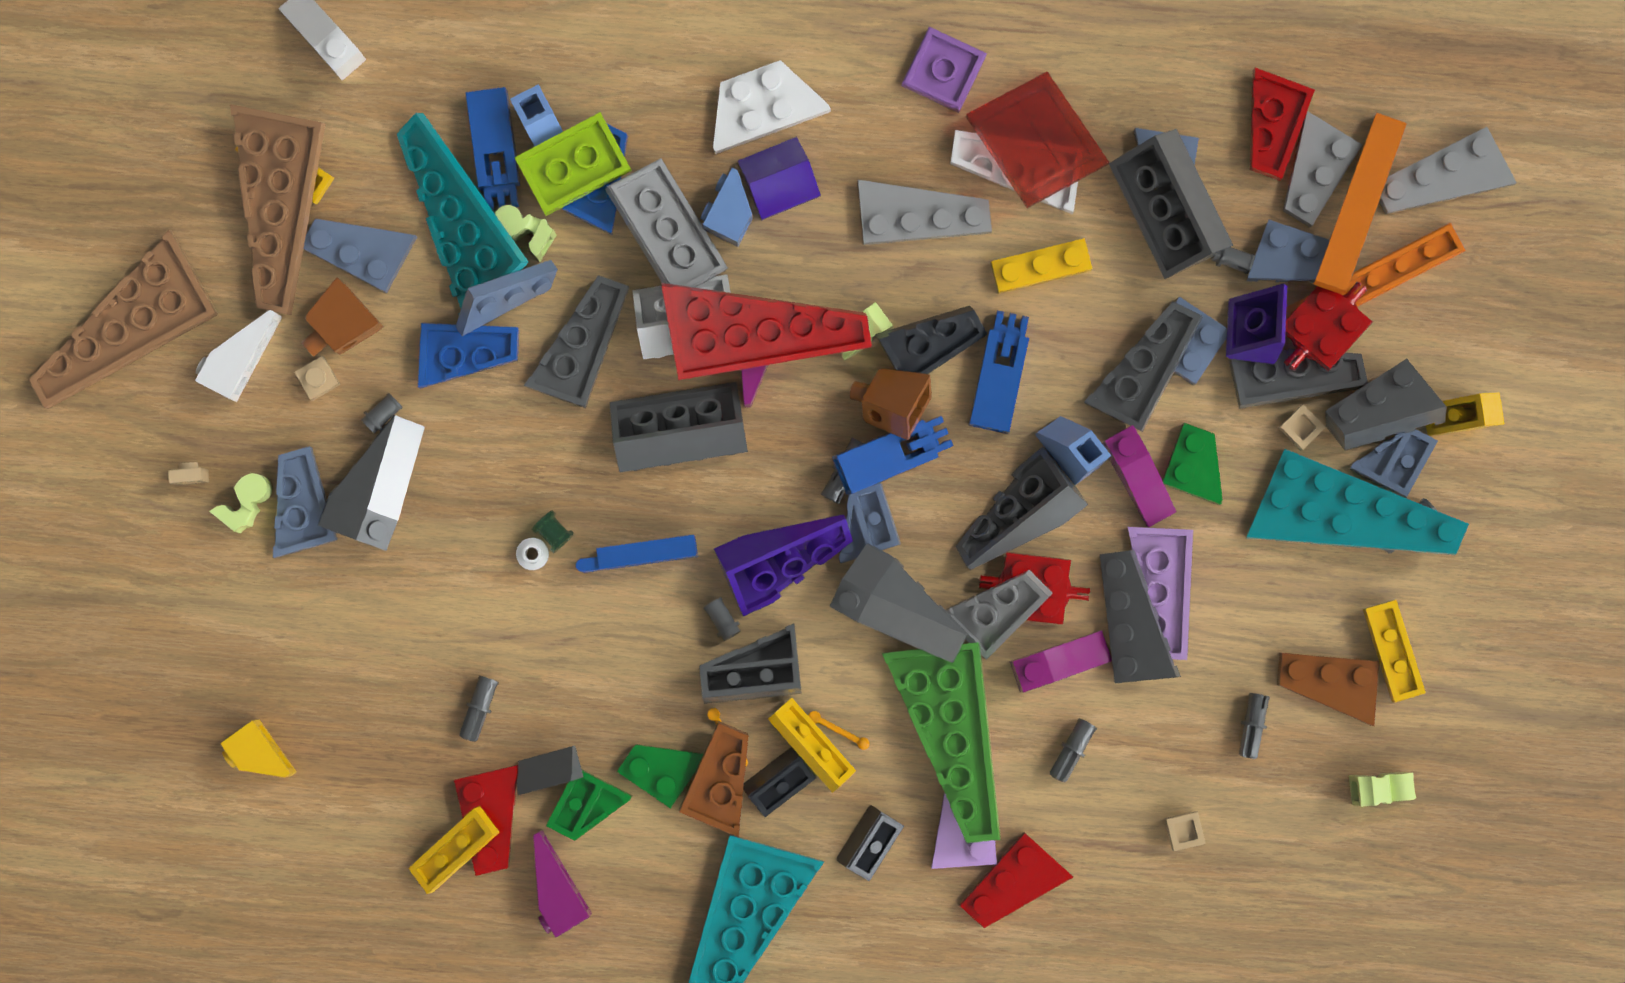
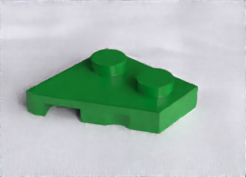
M1183 423L1162 479L1163 484L1216 505H1221L1223 497L1215 434Z
M635 744L617 772L671 809L695 774L703 753Z
M582 770L584 777L568 782L546 826L576 841L630 801L633 795Z

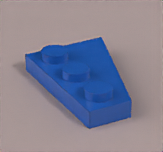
M607 124L625 157L628 140L627 133ZM622 176L566 205L561 210L613 235L617 208L605 189L609 185L621 180Z
M421 323L418 388L421 389L518 361L519 328L481 326L461 336L454 324Z

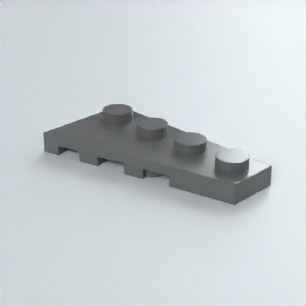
M598 275L576 307L574 314L567 324L564 325L549 351L545 353L539 362L540 364L524 386L586 408L629 291V286Z
M1172 302L1145 332L1141 340L1124 356L1125 358L1102 381L1103 383L1093 394L1089 395L1084 403L1129 426L1134 425L1135 429L1143 432L1203 318L1202 315Z
M1290 348L1281 351L1275 364L1229 359L1239 409L1356 390L1368 384L1362 354L1345 353L1329 372L1318 362L1307 357L1298 365L1296 370H1291L1290 366L1297 358L1288 367L1284 363L1295 350Z
M1135 550L1100 554L1115 683L1181 677L1178 667L1174 665L1169 652L1171 648L1167 637L1164 638L1158 622L1160 618L1156 607H1153L1147 592L1149 588Z

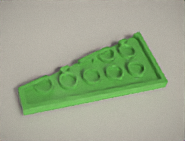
M980 643L962 644L953 663L921 649L882 653L927 756L934 767L940 785L943 787L951 805L950 807L966 843L1001 840Z

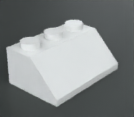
M728 275L715 276L695 287L731 293ZM662 286L632 290L636 326L643 360L673 355Z

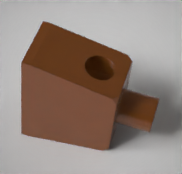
M337 277L305 316L306 321L313 327L314 331L301 343L314 357L327 345L334 352L341 355L380 331L384 326L349 287Z
M890 369L878 370L870 384L854 381L850 390V399L862 402L863 420L866 423L909 440L932 398L929 374Z

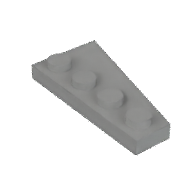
M1485 127L1388 176L1379 203L1385 214H1390L1439 201L1452 200L1461 196L1513 186L1517 182L1488 127Z
M858 180L863 245L991 234L992 232L988 199Z

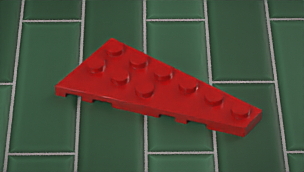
M661 283L678 380L872 347L868 317L865 312Z

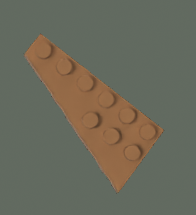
M230 104L231 116H234L236 133H234L235 146H238L240 166L238 171L244 216L248 221V247L251 248L254 268L251 270L256 308L292 315L326 123Z
M168 230L161 237L162 240L151 252L148 251L141 259V263L128 276H125L91 312L92 315L81 327L78 326L71 334L72 337L59 351H55L29 379L44 408L49 409L218 315L171 230Z

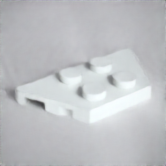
M781 60L720 82L713 145L715 154L721 153L824 115L831 111L830 106Z

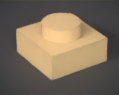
M323 356L294 372L312 401L341 385Z
M1303 404L1278 428L1301 451L1326 427Z
M197 462L178 464V469L168 470L170 484L209 483V470L198 467Z
M1198 811L1164 818L1172 851L1206 844Z

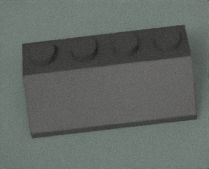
M1177 129L1155 135L1109 163L1164 279L1199 264L1233 246Z
M737 382L610 402L613 445L619 473L748 452Z

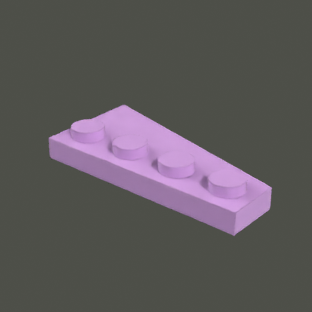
M1128 527L1132 550H1135L1149 588L1147 592L1153 607H1156L1160 618L1158 622L1164 638L1167 637L1171 651H1169L1171 657L1176 660H1187L1193 530Z
M944 792L931 869L997 864L995 841L966 843Z

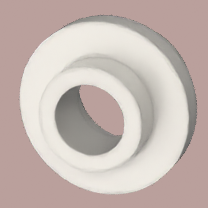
M527 538L518 545L516 558L523 568L538 570L547 563L549 550L542 540ZM530 548H536L538 551V556L534 560H529L526 556L527 550Z

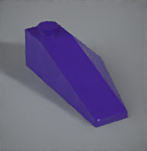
M838 515L743 535L714 548V551L744 617L774 603L781 597L779 592L792 582L796 585L805 579L803 575L816 564L823 565L853 542L846 518L844 515Z

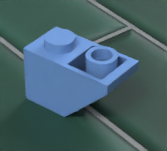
M539 84L510 99L534 147L563 132Z
M731 168L728 175L723 173L715 188V191L719 192L714 203H707L700 219L704 221L703 228L705 231L739 247L753 218L738 170Z
M1062 416L1035 434L1074 485L1096 471L1111 457V454L1092 430Z

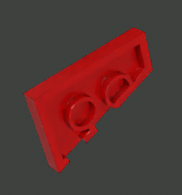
M1256 67L1253 69L1250 170L1281 181L1315 89Z
M518 765L454 780L462 818L474 808L481 807L500 832L472 857L475 876L509 868Z
M1024 832L959 906L983 928H986L1072 879L1073 876Z

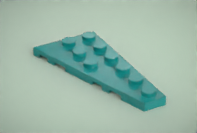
M415 113L397 133V137L408 169L414 172L419 187L416 192L419 201L425 204L429 216L426 218L441 265L447 268L452 284L449 285L452 297H457L459 306L462 308L468 288L520 271L529 261L425 114Z
M1284 449L1246 539H1266L1282 542L1291 541L1319 545L1456 555L1469 524Z
M730 835L688 983H744L750 971L787 919L789 913L803 895L824 861Z

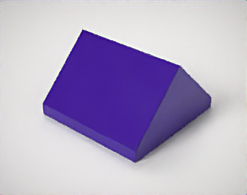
M797 137L737 161L761 220L821 197L810 161Z
M1283 283L1229 299L1226 357L1244 361L1276 363L1285 345L1287 285Z

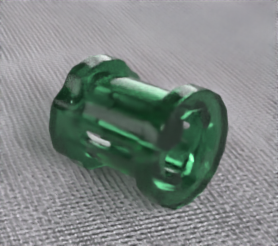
M551 510L531 530L534 533H539L551 546L550 550L554 554L575 534L572 530L567 531L555 518L556 513Z

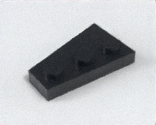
M970 305L875 334L895 370L929 374L988 335L975 310Z

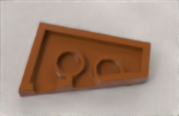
M1290 653L1279 654L1278 686L1360 720L1365 724L1375 725L1379 661Z
M718 721L680 805V813L739 837L748 733Z

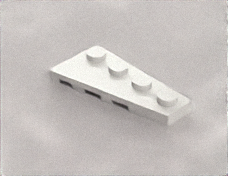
M955 130L950 164L1073 214L1083 149Z

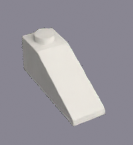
M288 0L278 8L341 80H344L366 61L359 49L314 0Z
M269 310L209 353L208 357H203L196 368L198 376L195 381L237 402L282 316Z

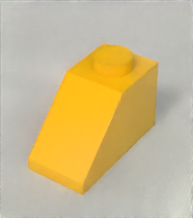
M1500 392L1479 393L1443 400L1442 402L1447 406L1445 423L1438 425L1432 423L1426 425L1428 436L1504 425Z
M260 719L252 720L220 743L224 748L222 755L232 768L237 767L240 771L284 778L292 776L297 772Z

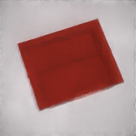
M1048 71L966 114L967 120L1026 208L1039 203L1066 187H1070V185L1109 165L1108 159Z

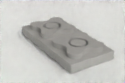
M661 158L609 185L605 189L662 283L695 288L728 269Z

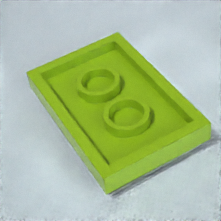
M601 112L514 157L545 216L632 171Z

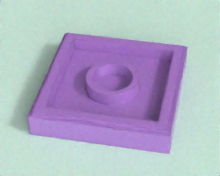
M929 27L902 82V86L959 113L987 53Z

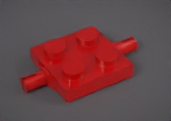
M1356 282L1346 295L1320 286L1313 290L1286 320L1285 335L1291 339L1296 348L1284 361L1287 367L1297 358L1290 366V369L1294 371L1307 357L1318 362L1329 372L1373 323L1355 304L1367 292L1365 286L1354 294L1362 285L1360 282Z
M1006 552L1004 568L999 577L980 575L979 578L980 581L992 582H979V588L990 589L1030 570L1052 594L1026 619L1028 621L1063 625L1065 607L1069 599L1089 601V595L1077 593L1090 594V588L1071 586L1069 579L1070 559Z

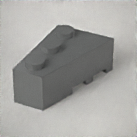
M1405 359L1325 411L1326 427L1343 449L1348 450L1384 440L1386 436L1405 432L1406 434L1413 432L1415 428L1432 423H1435V425L1445 423L1447 406L1409 360Z
M794 624L699 666L704 704L802 694Z

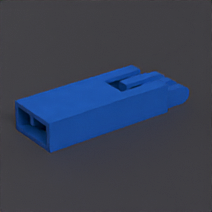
M506 87L465 92L478 187L481 191H484L485 201L492 211L494 210L492 199L494 197H498L499 208L506 205L505 196L510 195L511 205L519 207L517 186H520L518 163L514 158L517 155L508 91ZM503 152L506 173L501 174L500 161L491 162L492 175L489 154L496 155Z
M997 310L993 330L990 329L988 332L968 426L1008 434L1010 432L1029 338L1025 337L1029 317L1022 316L1020 328L1014 327L1016 314L1010 313L1008 323L1004 325L1001 324L1004 318V311ZM999 343L1003 344L1000 357L1009 358L1011 345L1013 346L1009 366L995 363Z
M942 416L926 422L919 420L910 438L917 436L918 440L907 443L909 451L920 447L922 449L908 455H904L899 443L907 439L887 433L832 456L846 494H853L939 457L938 452L952 447V440H946L940 444L938 438L949 434L947 428L936 432L933 429V426H938L944 422Z
M687 535L596 548L597 557L579 559L576 562V568L580 572L588 573L698 557L696 536Z

